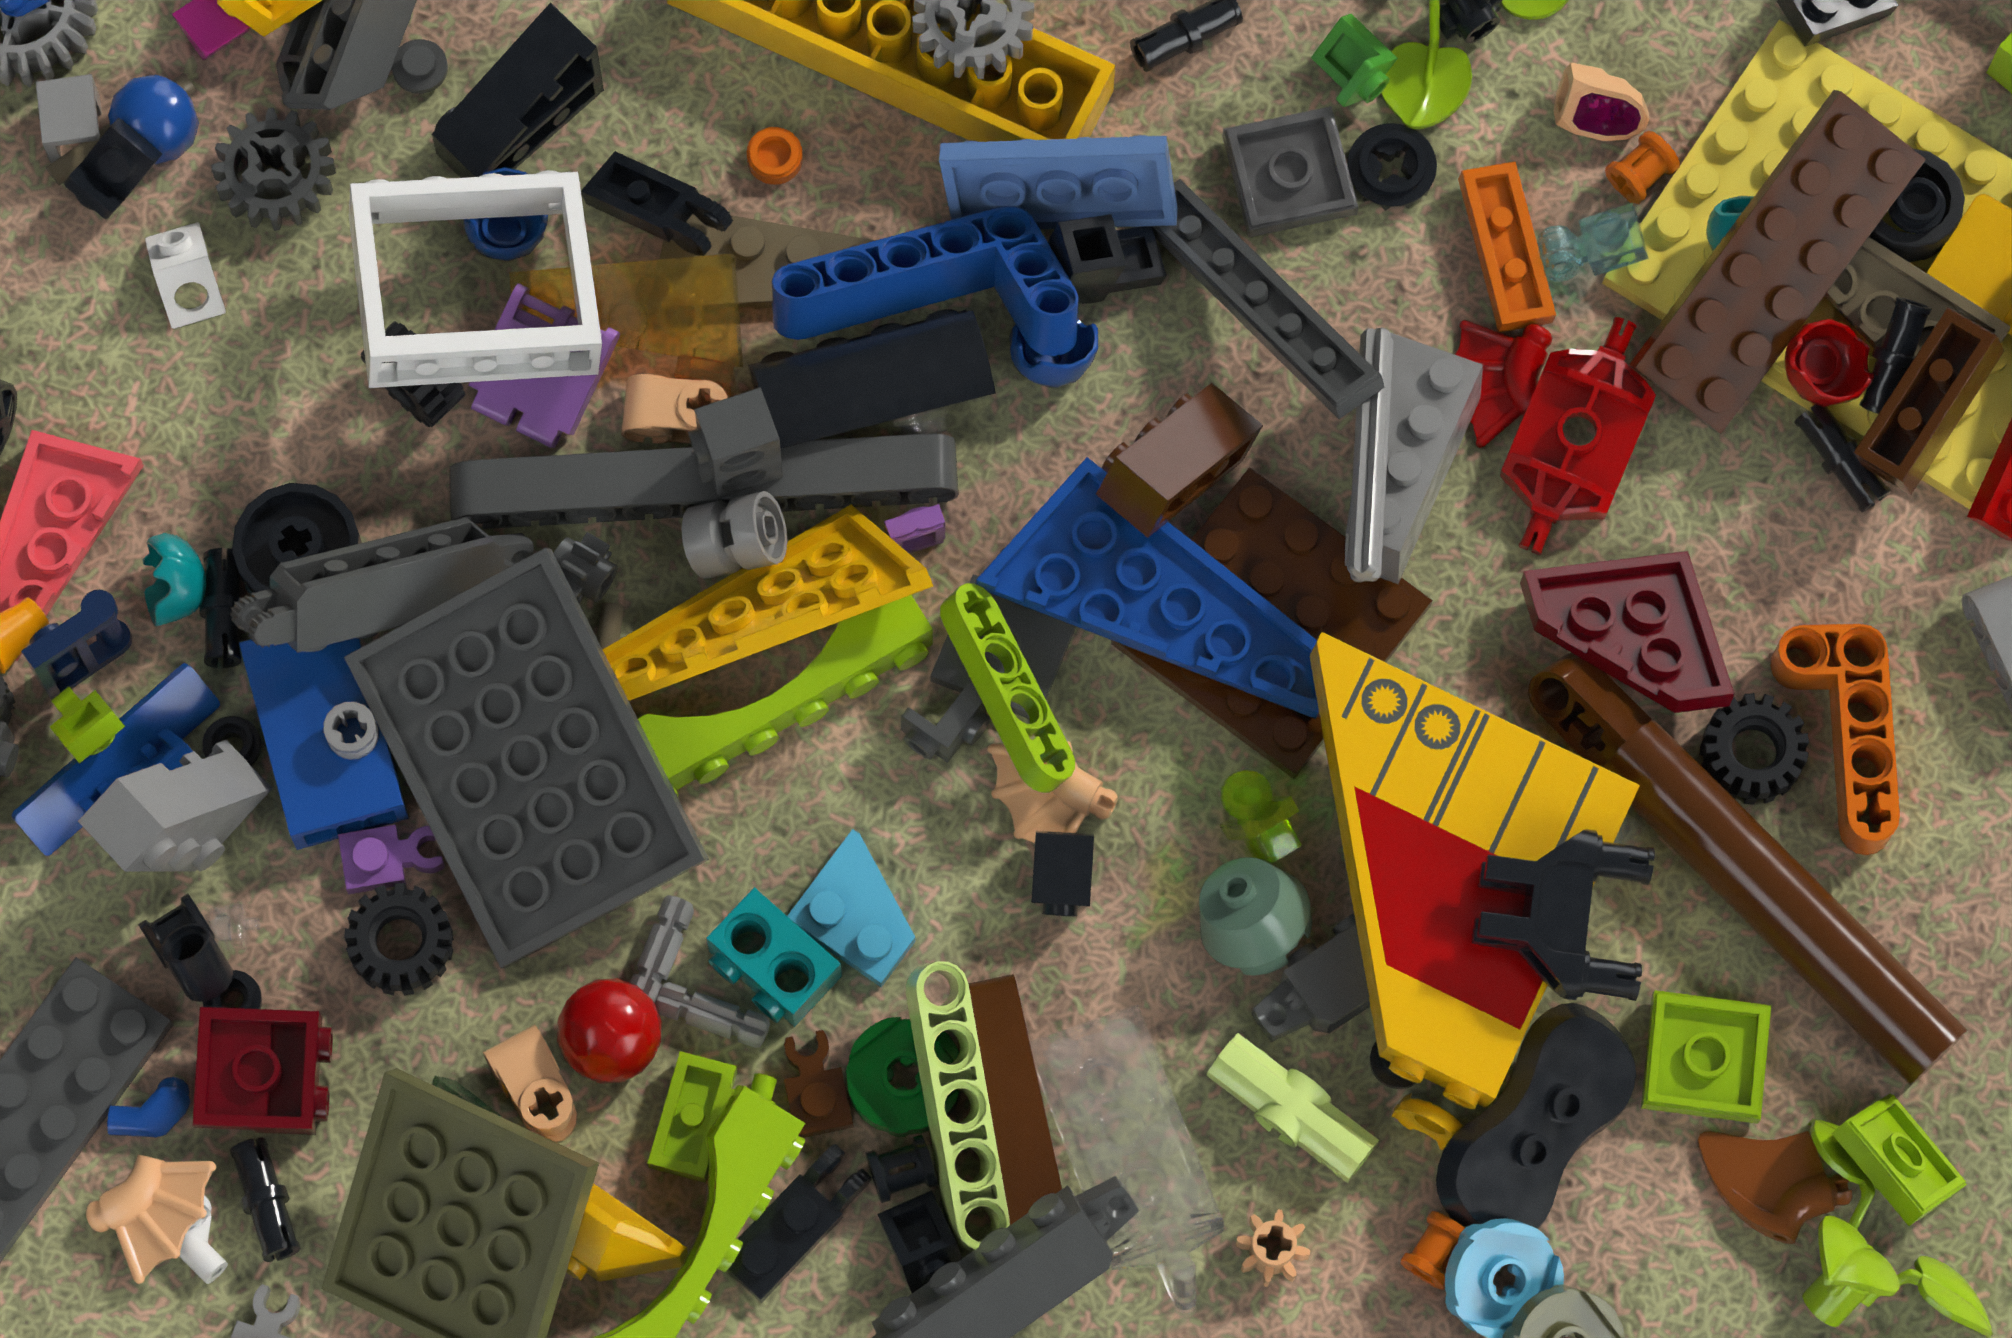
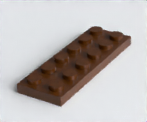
M1833 90L1630 362L1629 366L1710 429L1722 434L1926 159L1842 91Z

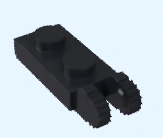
M616 151L613 152L581 190V195L587 205L667 242L673 240L684 251L699 257H704L712 245L703 232L686 223L692 214L704 225L721 232H725L733 222L732 216L729 214L730 212L725 207L699 194L697 188Z
M836 1144L828 1148L811 1165L804 1176L799 1174L763 1212L760 1218L754 1221L738 1238L743 1242V1245L727 1272L761 1303L843 1218L842 1212L866 1188L872 1179L861 1168L857 1173H853L848 1177L831 1201L825 1198L815 1187L841 1163L845 1152Z

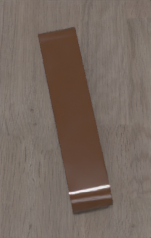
M1014 974L968 983L1010 1225L1026 1215L1038 1199L1047 1194H1056L1062 1190Z

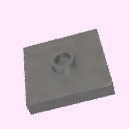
M1332 106L1223 129L1222 138L1248 238L1357 215L1358 204Z

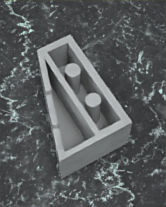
M224 740L214 745L212 752L207 758L202 759L195 751L184 754L179 760L183 765L182 767L169 771L162 763L117 778L78 822L125 872L204 871L221 857L225 851L222 843L273 788L228 740Z

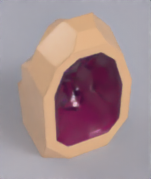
M1571 62L1565 68L1556 92L1554 117L1557 126L1575 135L1601 141L1627 140L1646 129L1649 122V112L1644 98L1625 79L1608 75L1602 68Z

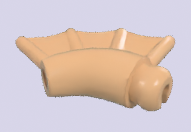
M1067 741L1072 750L1071 742ZM992 743L987 748L997 766L996 786L991 795L994 799L1002 801L1009 809L1013 819L1014 837L1016 839H1024L1035 844L1036 831L1076 833L1084 818L1090 813L1101 820L1107 819L1111 816L1118 800L1117 793L1112 789L1102 787L1103 782L1080 769L1076 761L1075 770L1071 777L1050 793H1041L1033 790L1023 781L1004 744Z
M138 1154L128 1178L118 1186L101 1194L100 1200L90 1202L87 1206L86 1218L93 1230L105 1232L111 1228L116 1231L132 1278L137 1284L143 1283L145 1277L159 1263L172 1258H179L185 1234L196 1221L206 1217L204 1193L205 1186L216 1169V1164L213 1161L165 1162L164 1160Z

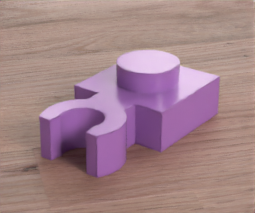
M396 824L338 834L348 895L372 891L382 885L385 888L395 887L394 883H405L406 885L404 868L414 867L423 873H435L445 868L442 856L424 858L419 854V849L423 843L436 840L429 826L416 829L408 839L399 840Z

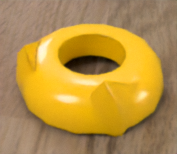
M1412 1093L1405 1095L1395 1106L1392 1117L1396 1118L1405 1128L1423 1132L1436 1140L1441 1150H1444L1448 1141L1463 1126L1455 1116L1445 1109L1429 1101L1412 1098Z

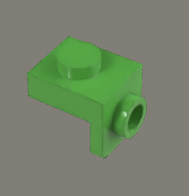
M1352 14L1342 16L1311 56V59L1343 89L1336 97V100L1343 107L1363 100L1369 103L1378 97L1390 81L1386 73L1398 59Z

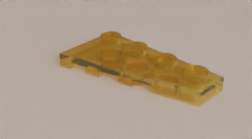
M734 254L591 265L600 329L606 331L610 327L620 332L616 346L743 368ZM570 267L509 272L511 293L515 286L520 283L530 288L529 295L558 309L565 305L575 310L574 317L577 318ZM526 305L522 308L551 324L555 320Z

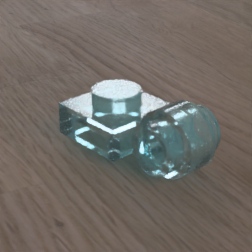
M1633 203L1580 219L1581 236L1577 237L1567 227L1557 225L1544 229L1539 234L1537 241L1540 260H1542L1545 274L1548 279L1556 282L1573 278L1579 272V267L1584 266L1583 263L1589 262L1594 275L1597 276L1649 259L1638 214Z

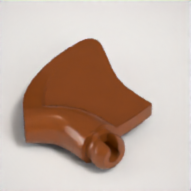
M1705 1131L1698 1138L1697 1143L1702 1161L1710 1180L1721 1198L1743 1222L1759 1233L1785 1244H1795L1800 1229L1806 1221L1833 1212L1835 1206L1848 1205L1853 1199L1852 1190L1848 1188L1849 1180L1839 1174L1827 1178L1809 1131L1777 1140L1749 1139L1713 1131Z

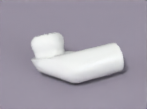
M204 1195V1209L207 1211L206 1217L196 1221L187 1231L179 1257L206 1284H210L224 1272L228 1263L208 1244L212 1207L209 1199Z

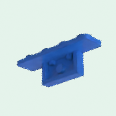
M187 663L181 664L119 718L125 727L115 734L113 742L105 750L96 755H89L80 764L75 758L72 759L12 812V819L44 855H51L83 827L78 820L117 778L162 763L169 771L182 767L183 765L179 760L184 754L193 752L182 739L218 709L220 701Z

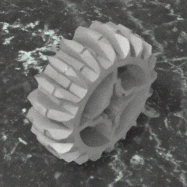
M50 0V2L22 17H15V20L13 16L5 15L0 8V26L4 36L3 43H0V82L8 87L15 74L19 73L23 84L31 87L34 80L33 73L42 71L46 80H52L55 76L52 66L56 63L72 71L74 63L69 51L87 54L88 45L84 36L95 35L96 25L91 17L96 15L98 11L96 0H64V7L54 6ZM45 35L42 38L31 42L35 37Z

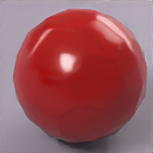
M618 978L597 979L578 988L566 1001L557 1020V1043L564 1060L582 1077L600 1084L622 1083L642 1073L654 1059L661 1044L662 1021L653 1000L637 985Z

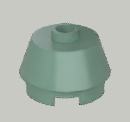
M1245 857L1231 860L1212 872L1201 889L1199 897L1200 937L1205 950L1219 963L1233 968H1240L1245 975L1268 974L1286 966L1289 963L1286 955L1298 945L1303 934L1307 938L1311 934L1312 913L1310 910V899L1305 887L1293 875L1261 859Z

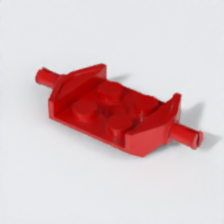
M1614 317L1603 346H1599L1598 350L1566 349L1550 353L1502 466L1500 477L1531 509L1530 514L1533 515L1518 546L1528 551L1533 537L1536 536L1537 538L1531 551L1536 555L1542 554V549L1552 524H1556L1557 521L1606 518L1637 440L1655 401L1656 394L1646 380L1625 362L1626 356L1624 354L1637 326L1628 320L1623 334L1620 336L1619 332L1624 318ZM1581 417L1590 421L1595 429L1594 439L1586 445L1578 446L1570 443L1563 433V425L1568 420Z

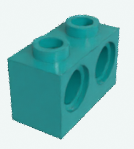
M755 887L706 938L708 950L713 954L708 960L709 964L729 983L734 985L741 979L756 993L751 999L752 1002L764 1015L775 1023H778L784 1017L795 1027L842 977L841 963ZM744 932H756L765 939L763 947L753 954L738 952L733 947V943ZM787 970H799L809 979L802 990L794 993L781 990L776 985V981Z

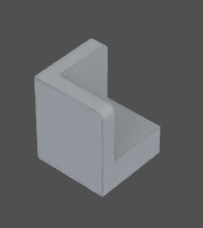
M92 74L36 82L42 144L50 163L61 157V145L90 142L99 139L97 116L102 115L100 94Z

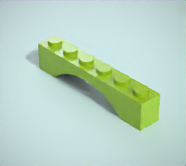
M909 595L840 621L820 654L796 678L763 699L740 709L710 716L670 717L647 713L638 718L678 797L677 790L696 779L699 784H705L721 776L729 768L727 761L747 751L750 756L769 749L779 740L777 733L797 722L800 727H806L815 723L828 713V704L845 694L850 699L866 694L879 683L877 676L897 666L900 671H904L917 665L929 654L927 648L933 645V628L913 596Z
M741 1085L735 1087L706 1135L709 1159L707 1202L699 1233L684 1264L666 1288L638 1314L610 1331L591 1338H676L685 1321L695 1324L711 1299L712 1293L705 1290L714 1273L717 1269L725 1273L742 1248L743 1242L736 1237L748 1217L757 1221L771 1201L774 1190L767 1186L779 1166L788 1170L803 1148L805 1139L799 1136L805 1125L803 1121L748 1087Z

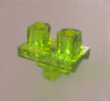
M1240 770L1232 773L1225 779L1221 787L1220 799L1225 811L1230 816L1238 819L1227 820L1219 825L1228 840H1243L1253 858L1266 859L1268 863H1273L1302 846L1287 819L1299 812L1291 796H1272L1269 782L1262 774L1256 771Z

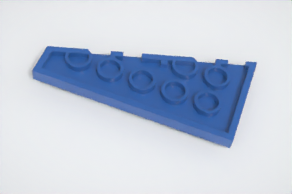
M1088 457L1085 458L976 579L977 585L983 587L989 593L1314 719L1320 715L1309 657L1317 640L1171 523L1167 522L1147 538L1096 495L1107 473Z

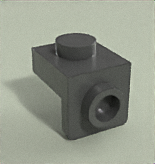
M970 681L936 726L908 707L901 715V731L906 733L903 738L905 743L917 754L929 760L934 755H937L948 763L964 741L972 746L980 738L991 718L986 714L987 710L974 684Z

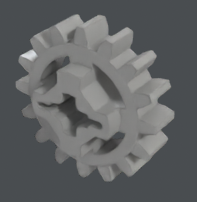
M914 0V11L919 14L912 16L913 32L922 34L919 37L921 53L935 49L933 57L934 66L937 69L950 61L954 63V77L960 78L966 67H974L977 78L984 79L985 66L992 64L996 70L1002 73L1006 71L1005 56L1007 54L1019 60L1023 56V43L1021 41H1031L1033 36V24L1028 21L1034 19V3L1025 0H1003L1005 4L997 3L996 0ZM980 4V14L977 15L975 21L971 22L970 29L966 31V21H969L971 15L975 14L977 5ZM941 30L950 32L954 42L950 41Z

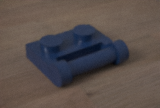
M104 590L88 592L83 597L79 613L61 625L53 623L40 629L30 639V645L21 651L40 685L51 700L68 686L72 689L130 648L132 634L128 626L117 619L118 606L109 592ZM96 635V641L88 646L86 641Z

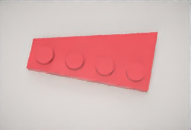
M31 430L0 519V613L29 597L42 609L46 616L48 615L144 465L140 458Z

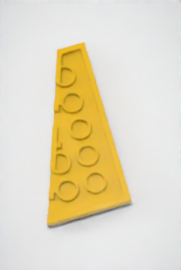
M851 504L787 541L786 555L782 562L752 570L741 568L739 571L727 576L602 650L628 701L931 588L933 583L926 567Z

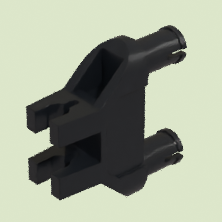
M1585 829L1537 861L1488 855L1486 862H1482L1480 866L1478 887L1525 895L1523 915L1520 917L1482 911L1479 918L1474 920L1471 944L1518 951L1538 976L1556 994L1564 999L1576 1000L1578 997H1583L1585 992L1636 1001L1641 982L1636 981V978L1642 976L1641 963H1626L1590 957L1589 951H1586L1593 881H1596L1598 876L1649 885L1654 865H1649V861H1654L1655 859L1654 848L1604 842L1602 835H1598L1596 830Z

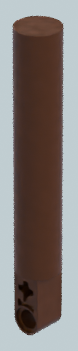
M1568 653L1531 679L1528 686V696L1536 712L1582 758L1640 785L1630 807L1910 1086L1917 1082L1968 1031L1654 719L1648 716L1605 672L1573 653Z

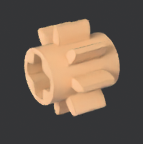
M1280 1209L1277 1210L1272 1221L1265 1223L1253 1214L1249 1221L1250 1227L1254 1232L1253 1237L1238 1236L1235 1245L1242 1250H1249V1257L1243 1262L1241 1271L1245 1273L1256 1268L1264 1273L1262 1281L1265 1287L1269 1286L1273 1275L1283 1273L1287 1280L1293 1282L1297 1274L1294 1266L1291 1264L1292 1260H1308L1311 1251L1306 1247L1297 1246V1239L1301 1237L1305 1229L1304 1224H1298L1291 1228L1282 1222L1284 1216L1283 1211ZM1269 1236L1279 1237L1280 1247L1284 1250H1289L1281 1251L1277 1260L1266 1258V1248L1259 1246L1266 1244Z

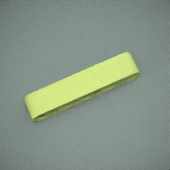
M937 961L919 966L910 974L906 983V998L944 1217L958 1246L966 1250H976L983 1239L973 1240L967 1234L965 1228L966 1217L972 1209L980 1207L988 1213L991 1220L988 1234L996 1229L1009 1227L1010 1219L969 984L965 973L957 965L950 962ZM933 972L943 975L950 986V994L947 1000L940 1006L931 1003L926 998L924 992V983ZM943 1031L953 1033L958 1038L960 1044V1053L951 1064L941 1062L934 1051L935 1040ZM956 1089L964 1092L970 1102L969 1114L960 1123L952 1121L945 1112V1100ZM966 1148L973 1150L980 1160L979 1173L969 1182L962 1180L955 1170L957 1155Z

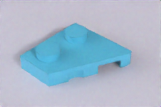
M854 829L851 830L788 914V917L818 944L881 988L916 942L913 931L860 833Z

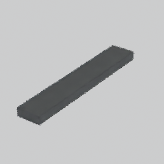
M1181 179L1174 183L1177 202V225L1152 226L1156 239L1338 419H1341L1384 388L1382 375Z

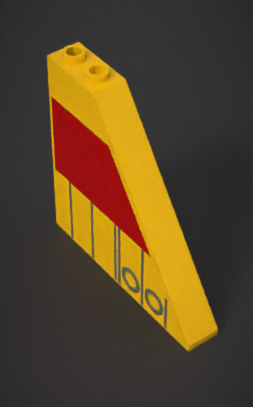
M1321 632L1309 657L1379 1056L1390 1061L1389 1069L1406 1080L1421 1083L1423 1078L1445 1088L1443 1096L1455 1104L1468 1109H1475L1477 1104L1487 1108L1495 1100L1548 985L1538 976L1518 951L1471 944L1474 920L1479 918L1482 911L1520 917L1523 915L1525 895L1478 887L1481 863L1486 862L1488 855L1537 861L1585 829L1596 830L1598 835H1602L1604 842L1614 843L1640 785Z

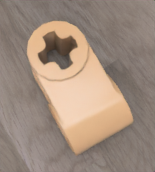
M652 374L632 375L627 378L621 435L634 442H643L645 437L652 438V443L656 444L667 442L691 444L688 432L697 429L694 409L727 399L728 397L721 386L708 380L674 379Z
M535 1024L483 1052L495 1079L499 1080L500 1088L506 1098H510L526 1129L556 1143L564 1141L572 1134L577 1124V1112L570 1090L559 1073L560 1069L554 1056ZM549 1101L553 1108H557L558 1116L555 1119L548 1120L544 1114H541L539 1106Z

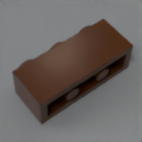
M1947 307L1854 451L1861 465L1909 495H1912L2002 356L2004 349L1997 335Z
M1213 383L1209 384L1194 397L1186 393L1172 406L1162 422L1156 417L1153 418L1140 431L1131 446L1123 442L1110 453L1102 466V469L1107 474L1096 495L1148 538L1236 468L1246 457L1263 425Z

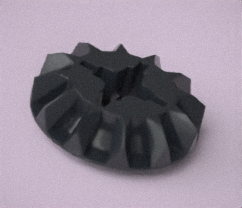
M1396 123L1380 124L1363 132L1353 143L1347 161L1352 185L1359 191L1363 201L1370 200L1379 204L1385 211L1390 207L1397 206L1409 208L1423 195L1427 196L1437 171L1436 155L1429 141L1417 130ZM1405 152L1401 172L1406 178L1392 174L1388 179L1384 178L1382 181H1379L1382 164L1377 159L1391 162Z

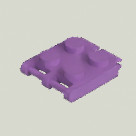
M518 283L511 293L495 330L578 325V320L574 317L575 310L565 305L558 309L529 295L530 288ZM526 305L555 319L553 324L523 310V306ZM610 327L606 331L600 329L602 348L598 375L470 382L468 386L478 390L471 409L505 426H510L519 410L523 412L516 431L550 448H555L563 432L568 435H574L618 342L620 332Z

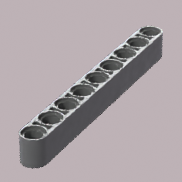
M944 434L812 440L781 448L782 478L719 499L712 481L701 483L692 458V447L468 460L455 463L449 468L451 521L467 517L474 524H482V529L531 526V521H539V526L588 523V518L596 517V523L645 520V514H653V519L683 518L685 511L691 506L718 500L729 503L730 499L761 491L770 493L778 502L782 512L816 510L815 504H824V509L845 508L851 504L855 508L872 507V501H880L881 506L929 503V498L937 497V503L952 501L959 495L955 439Z

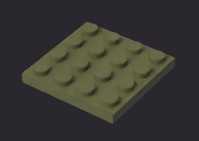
M395 1068L384 1072L321 1289L422 1338H546L599 1162L402 1070Z

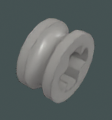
M343 702L334 706L327 713L324 721V734L331 750L339 757L348 760L360 759L368 755L375 748L379 739V728L372 712L365 705L357 702ZM349 718H358L361 729L366 731L362 738L356 734L357 742L345 743L341 732L337 731L341 723L345 727L348 726L346 720Z

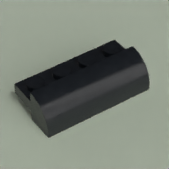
M952 309L935 311L929 314L925 320L907 325L898 323L884 324L873 329L871 334L852 339L844 337L829 338L818 343L816 348L797 353L789 351L774 352L762 358L761 362L748 365L754 389L760 387L762 389L780 439V448L996 393L987 352L973 310L967 312L966 309L958 312Z

